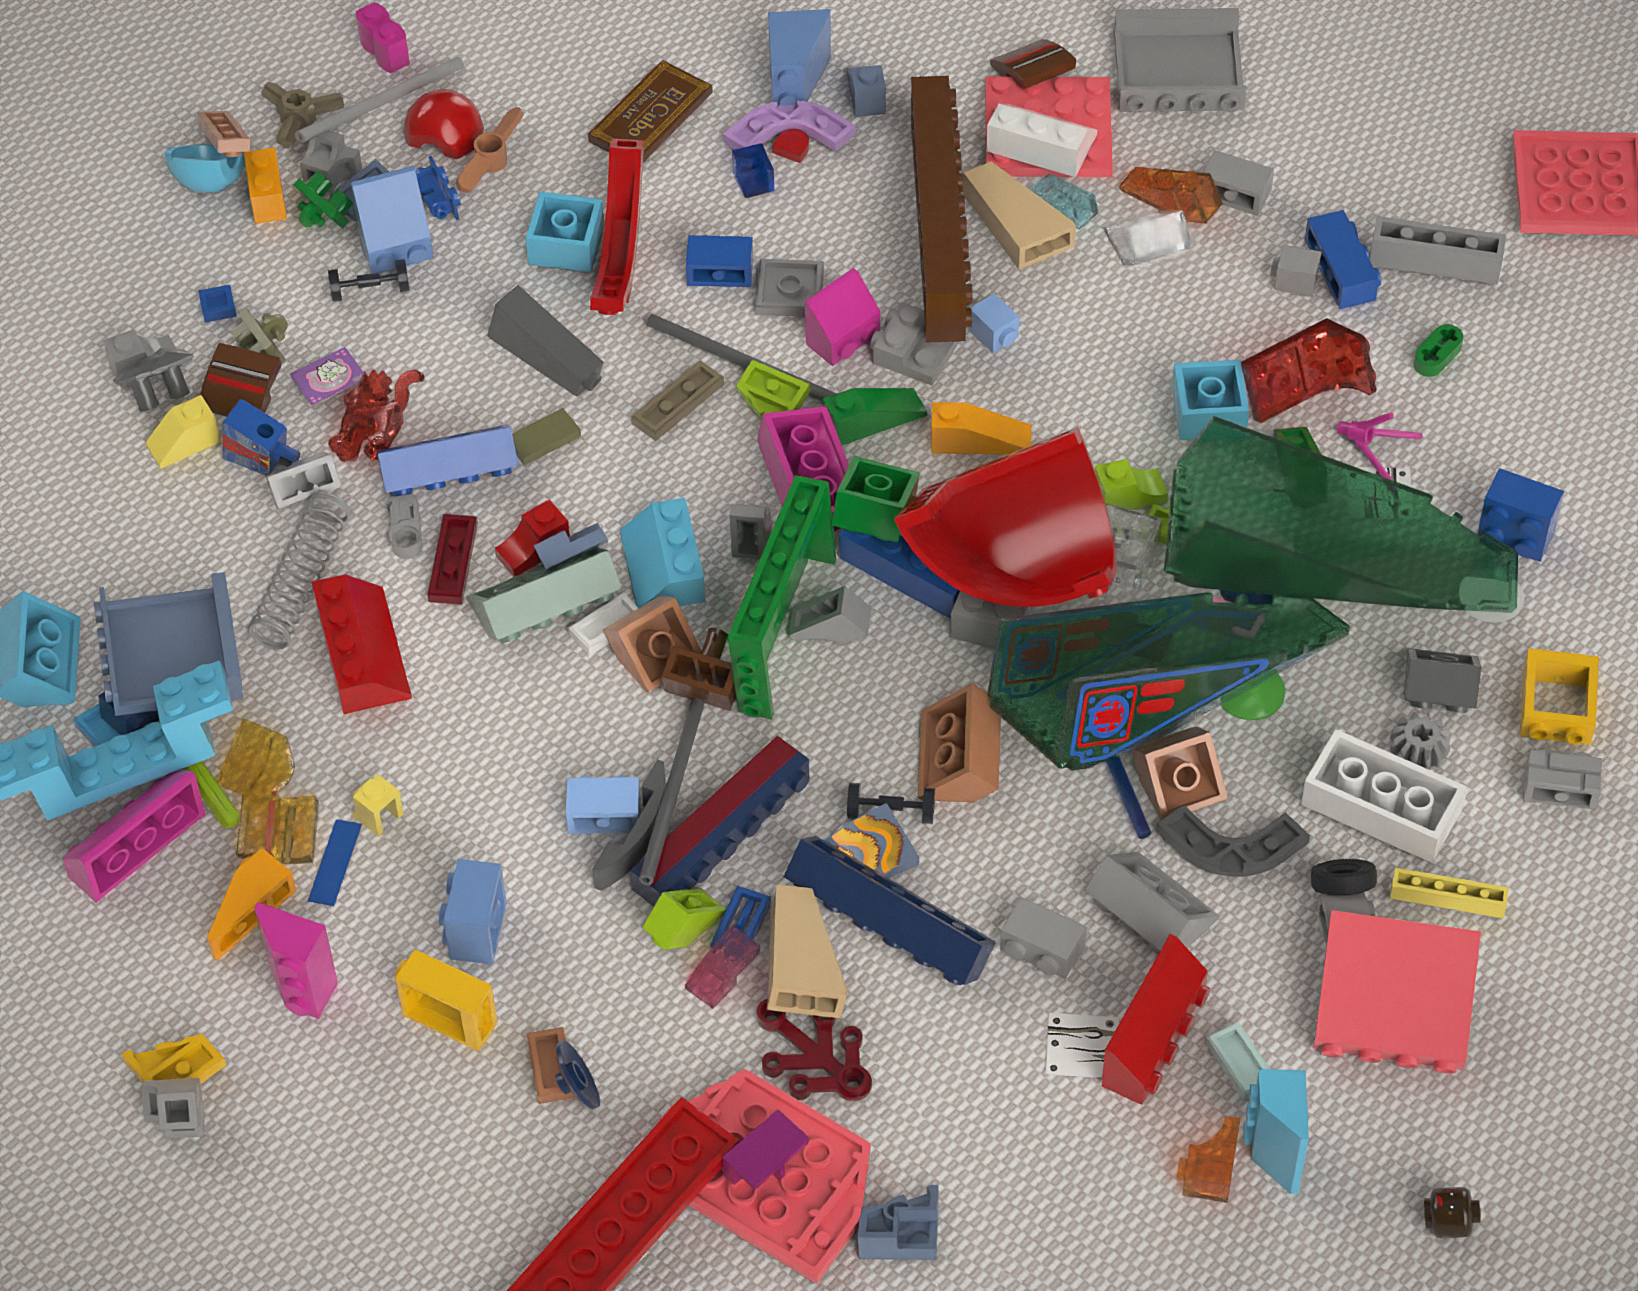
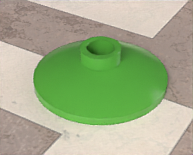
M1260 665L1224 669L1217 678L1215 693L1256 671ZM1267 666L1264 670L1216 696V699H1219L1217 700L1218 703L1221 704L1220 706L1227 713L1236 718L1261 720L1275 714L1282 706L1285 698L1284 682L1281 676L1275 670H1272L1273 668ZM1246 667H1248L1249 672L1247 674H1243V670ZM1268 672V674L1263 678L1259 677L1262 674ZM1250 682L1252 684H1255L1256 686L1252 687L1251 685H1248L1246 683Z

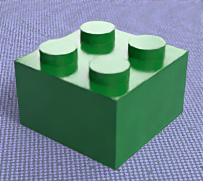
M854 456L837 490L832 525L849 532H860L875 536L880 540L898 542L901 532L894 518L916 496L920 473Z

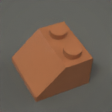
M658 596L603 629L618 661L646 692H650L663 684L662 674L672 646L696 653H701L702 651L675 597Z
M1194 726L1150 741L1135 749L1131 748L1139 781L1160 820L1167 817L1183 804L1193 812L1228 799L1209 731Z

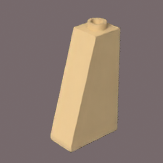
M992 161L963 172V194L1018 269L1075 247L1076 224Z
M776 884L770 914L767 1010L841 1018L847 996V988L813 889Z

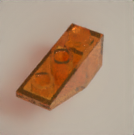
M1135 167L1119 185L1122 192L1179 221L1206 224L1223 205L1211 173Z

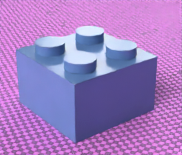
M458 859L455 873L449 872L447 878L446 893L449 894L448 903H442L439 913V925L444 926L442 943L443 945H448L450 960L493 964L507 905L502 866L499 863Z

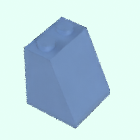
M830 9L768 12L772 102H777L778 106L797 105V100L808 102L831 59Z

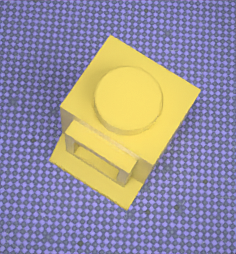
M379 774L373 779L367 780L353 793L355 811L351 816L378 837L383 833L380 811L383 808H386L398 819L404 815L400 791Z

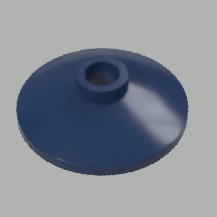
M560 1041L556 1045L557 1062L560 1072L555 1075L559 1088L564 1094L572 1092L584 1105L591 1109H596L600 1106V1096L588 1067L578 1052L568 1042Z

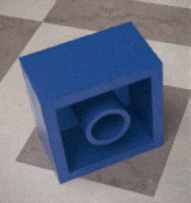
M1499 468L1484 499L1476 539L1486 542L1488 545L1517 553L1524 558L1541 562L1555 533L1564 490Z

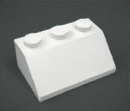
M998 104L987 125L986 151L1076 177L1097 136V129L1010 104Z

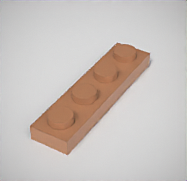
M229 111L198 112V125L218 153H222L226 157L241 156V152L250 151V138Z

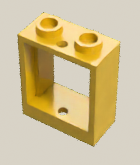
M1528 648L1523 668L1519 737L1532 738L1538 741H1561L1572 745H1591L1596 727L1599 656ZM1535 681L1586 687L1585 716L1535 711Z
M416 949L408 960H403L397 967L395 980L403 1016L479 1051L498 1023L492 985Z

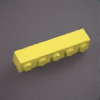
M1395 868L1390 899L1504 918L1509 887Z

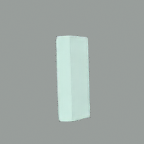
M1239 1021L1206 1036V1045L1243 1101L1249 1099L1250 1084H1257L1259 1069H1271Z

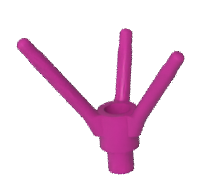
M1387 413L1366 421H1352L1351 423L1340 421L1337 426V433L1347 436L1348 440L1355 441L1354 444L1362 450L1391 489H1395L1396 483L1370 450L1368 444L1371 443L1374 436L1422 439V433L1374 428L1375 425L1393 419V413Z

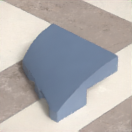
M597 522L569 537L564 530L534 545V548L545 570L608 543V539Z
M938 1185L927 1186V1194L910 1200L901 1195L892 1198L886 1204H874L863 1208L858 1228L859 1259L936 1260L939 1206Z

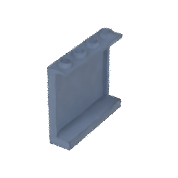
M225 572L211 574L212 588L112 601H106L104 587H99L101 602H94L96 623L103 622L104 628H97L99 649H107V654L100 655L103 676L110 675V681H104L106 703H114L115 716L157 711L154 685L161 683L167 678L178 677L193 671L200 665L211 664L219 660L225 670L231 701L243 700L241 673Z

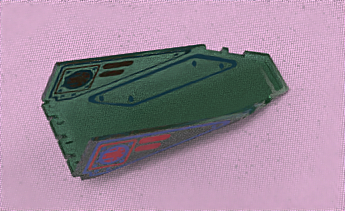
M1208 592L999 619L987 695L990 698H994L990 702V708L1057 768H1068L1071 771L1088 769L1164 737L1349 635L1350 625L1311 596L1272 595L1271 604L1248 603L1247 594H1237L1236 603L1213 602V594Z

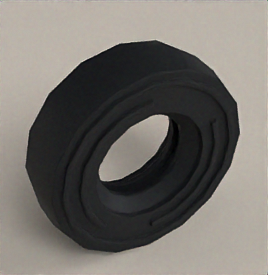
M1330 860L1313 866L1311 870L1312 888L1321 894H1359L1375 888L1377 884L1376 866L1366 860Z

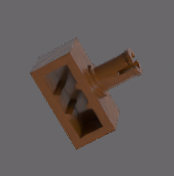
M709 628L701 653L672 646L662 674L664 691L691 700L701 699L705 704L731 711L736 698L732 663L720 660L728 640V633L719 630L717 635L715 634L717 628Z

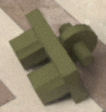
M246 307L241 309L238 314L243 321L230 331L236 341L244 348L257 339L258 341L248 350L279 357L281 363H283L286 359L273 340L282 341L285 338L284 333L288 323L284 316L266 313L262 316L263 322L260 323Z

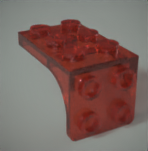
M1325 318L1241 361L1253 419L1263 423L1319 393L1333 389H1355L1369 396L1376 393V373L1371 365L1369 355L1370 344L1366 337Z

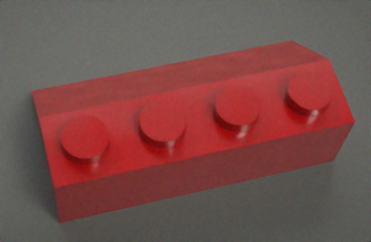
M347 574L313 581L312 587L343 714L412 699L383 587Z
M1169 934L1105 1048L1101 1087L1141 1105L1148 1093L1154 1095L1158 1090L1163 1074L1160 1072L1164 1064L1171 1065L1179 1048V1045L1176 1043L1180 1035L1185 1037L1188 1035L1195 1016L1192 1014L1196 1006L1202 1008L1210 993V987L1206 986L1208 970L1172 934Z

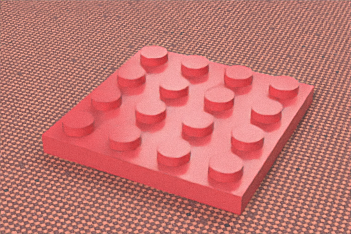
M986 76V150L987 125L998 104H1010L1097 129V136L1076 177H1112L1110 77H1053L1023 89L1012 77ZM986 151V163L992 161L1012 177H1073Z
M1514 130L1512 142L1520 233L1638 236V133Z

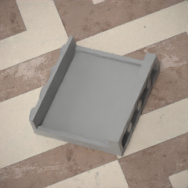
M1239 8L1115 10L1114 40L1119 111L1244 110L1247 87L1243 85L1238 35Z

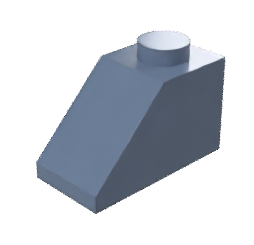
M882 65L847 68L855 117L886 114V85Z

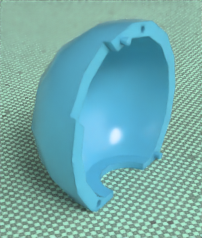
M212 144L168 147L169 149L165 151L166 165L170 174L183 187L197 193H212L224 190L238 180L245 165L244 152H241V156L226 157L222 153H218Z

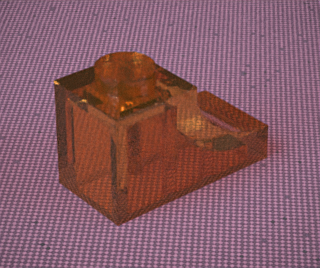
M1225 1116L1221 1129L1213 1138L1199 1145L1190 1144L1188 1158L1180 1157L1176 1180L1184 1181L1182 1196L1228 1203L1240 1118Z

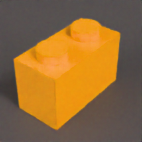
M276 148L244 152L255 224L287 219Z

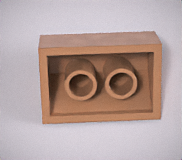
M972 683L921 710L917 798L923 801L924 788H935V801L973 803L999 790L1000 700Z

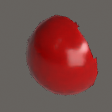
M448 89L433 90L416 99L407 111L403 128L406 143L410 147L421 149L423 144H433L443 151L444 156L454 159L462 158L474 151L475 139L484 132L479 110L473 101L461 93Z

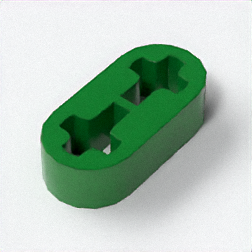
M1450 324L1441 325L1436 328L1415 352L1414 368L1416 372L1426 377L1436 376L1441 373L1461 351L1463 343L1461 329Z

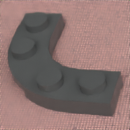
M1184 804L1158 822L1156 832L1187 861L1205 871L1231 877L1251 876L1269 871L1309 844L1310 835L1286 812L1259 832L1242 838H1230L1217 834L1208 828Z

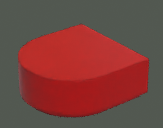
M799 129L785 130L772 145V153L801 163L809 151V137L804 131Z

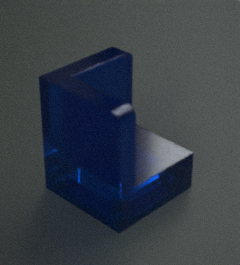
M762 143L732 150L733 174L744 198L775 191L774 169Z

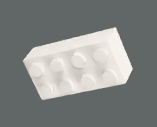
M1335 729L1305 780L1301 805L1433 863L1462 811L1467 786Z

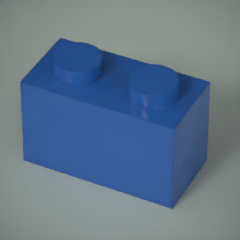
M688 235L686 255L687 286H752L753 237Z

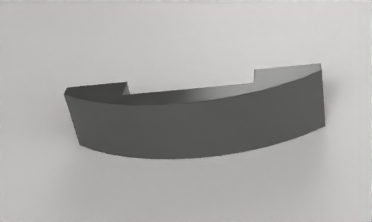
M657 759L641 786L643 806L645 808L625 842L620 846L609 841L592 870L595 889L602 891L619 881L646 854L666 788L663 761Z

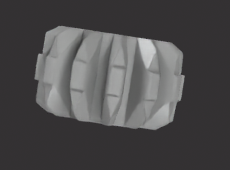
M1414 712L1410 719L1401 717L1397 726L1392 729L1390 751L1392 754L1430 770V766L1439 768L1443 763V759L1450 752L1449 730L1443 729L1442 719L1431 721L1429 713L1424 718H1420Z

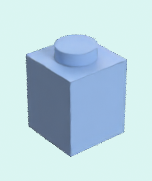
M995 293L970 307L972 309V328H968V330L992 353L1002 347L1011 345L1018 338L1019 316Z

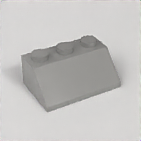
M1139 852L1106 855L1084 890L1094 898L1093 903L1098 908L1116 915L1121 919L1120 924L1123 928L1133 934H1140L1148 941V947L1157 954H1159L1169 934L1176 936L1189 948L1220 917V915Z

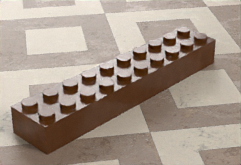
M949 76L911 77V134L926 343L966 341V328H972V309L966 308V305L972 304L973 295L972 284H966V282L971 280L970 261H964L966 258H969L968 239H962L967 236L966 216H963L965 214V195H961V192H963V173H959L962 169L961 151H958L960 149L959 130H956L958 128V110L952 109V107H956V88H950Z

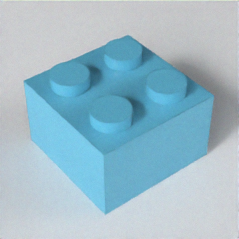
M539 192L526 235L528 265L591 273L605 226L602 199Z
M1241 359L1174 363L1172 394L1179 439L1193 440L1246 436L1249 406Z

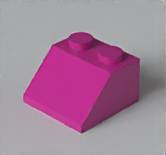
M852 268L805 301L806 345L831 366H834L842 359L849 358L856 349L866 342H871L877 330L880 331V310L855 268Z

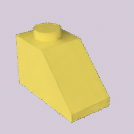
M199 395L170 408L146 441V447L160 469L221 442L216 418L203 397Z

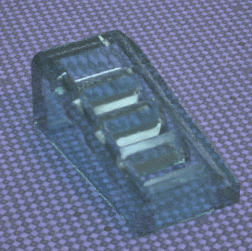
M1052 174L1045 176L1030 189L1076 224V229L1082 228L1098 214L1095 194ZM1051 189H1055L1050 194H1047Z

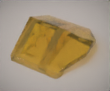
M243 718L217 778L218 784L258 802L287 787L296 767L287 736Z

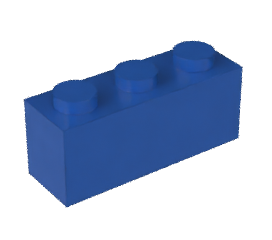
M1344 210L1307 218L1305 242L1309 250L1321 252L1319 270L1338 308L1343 309L1376 301L1377 290L1381 286L1380 272L1376 267L1373 268L1366 245H1361L1355 223L1349 221Z

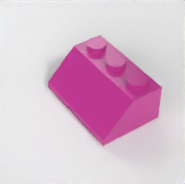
M258 902L255 906V912L269 968L285 1007L298 1016L309 1015L319 1019L338 984L325 925Z

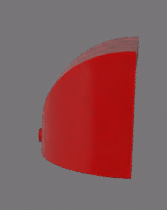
M1079 427L925 487L894 518L902 536L912 551L931 571L956 589L987 602L1005 606L1041 607L1063 603L1086 594L1089 599L1108 592L1107 586L1111 585L1116 575L1117 558L1112 527L1102 490Z

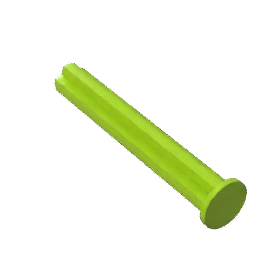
M200 761L182 768L183 771H191L195 774L201 797L222 827L225 829L236 827L239 824L241 815L204 762Z

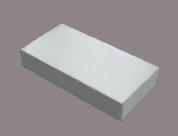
M623 592L568 627L569 635L591 656L610 644L603 629L637 610L638 607Z

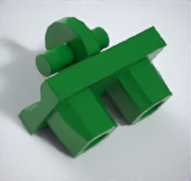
M317 171L306 183L299 178L293 184L295 188L311 201L308 205L302 201L297 206L301 211L299 222L304 227H311L314 224L322 227L325 224V219L322 218L323 213L342 229L349 223L343 216L348 212L353 202L339 189L326 202L322 197L330 190L333 184Z

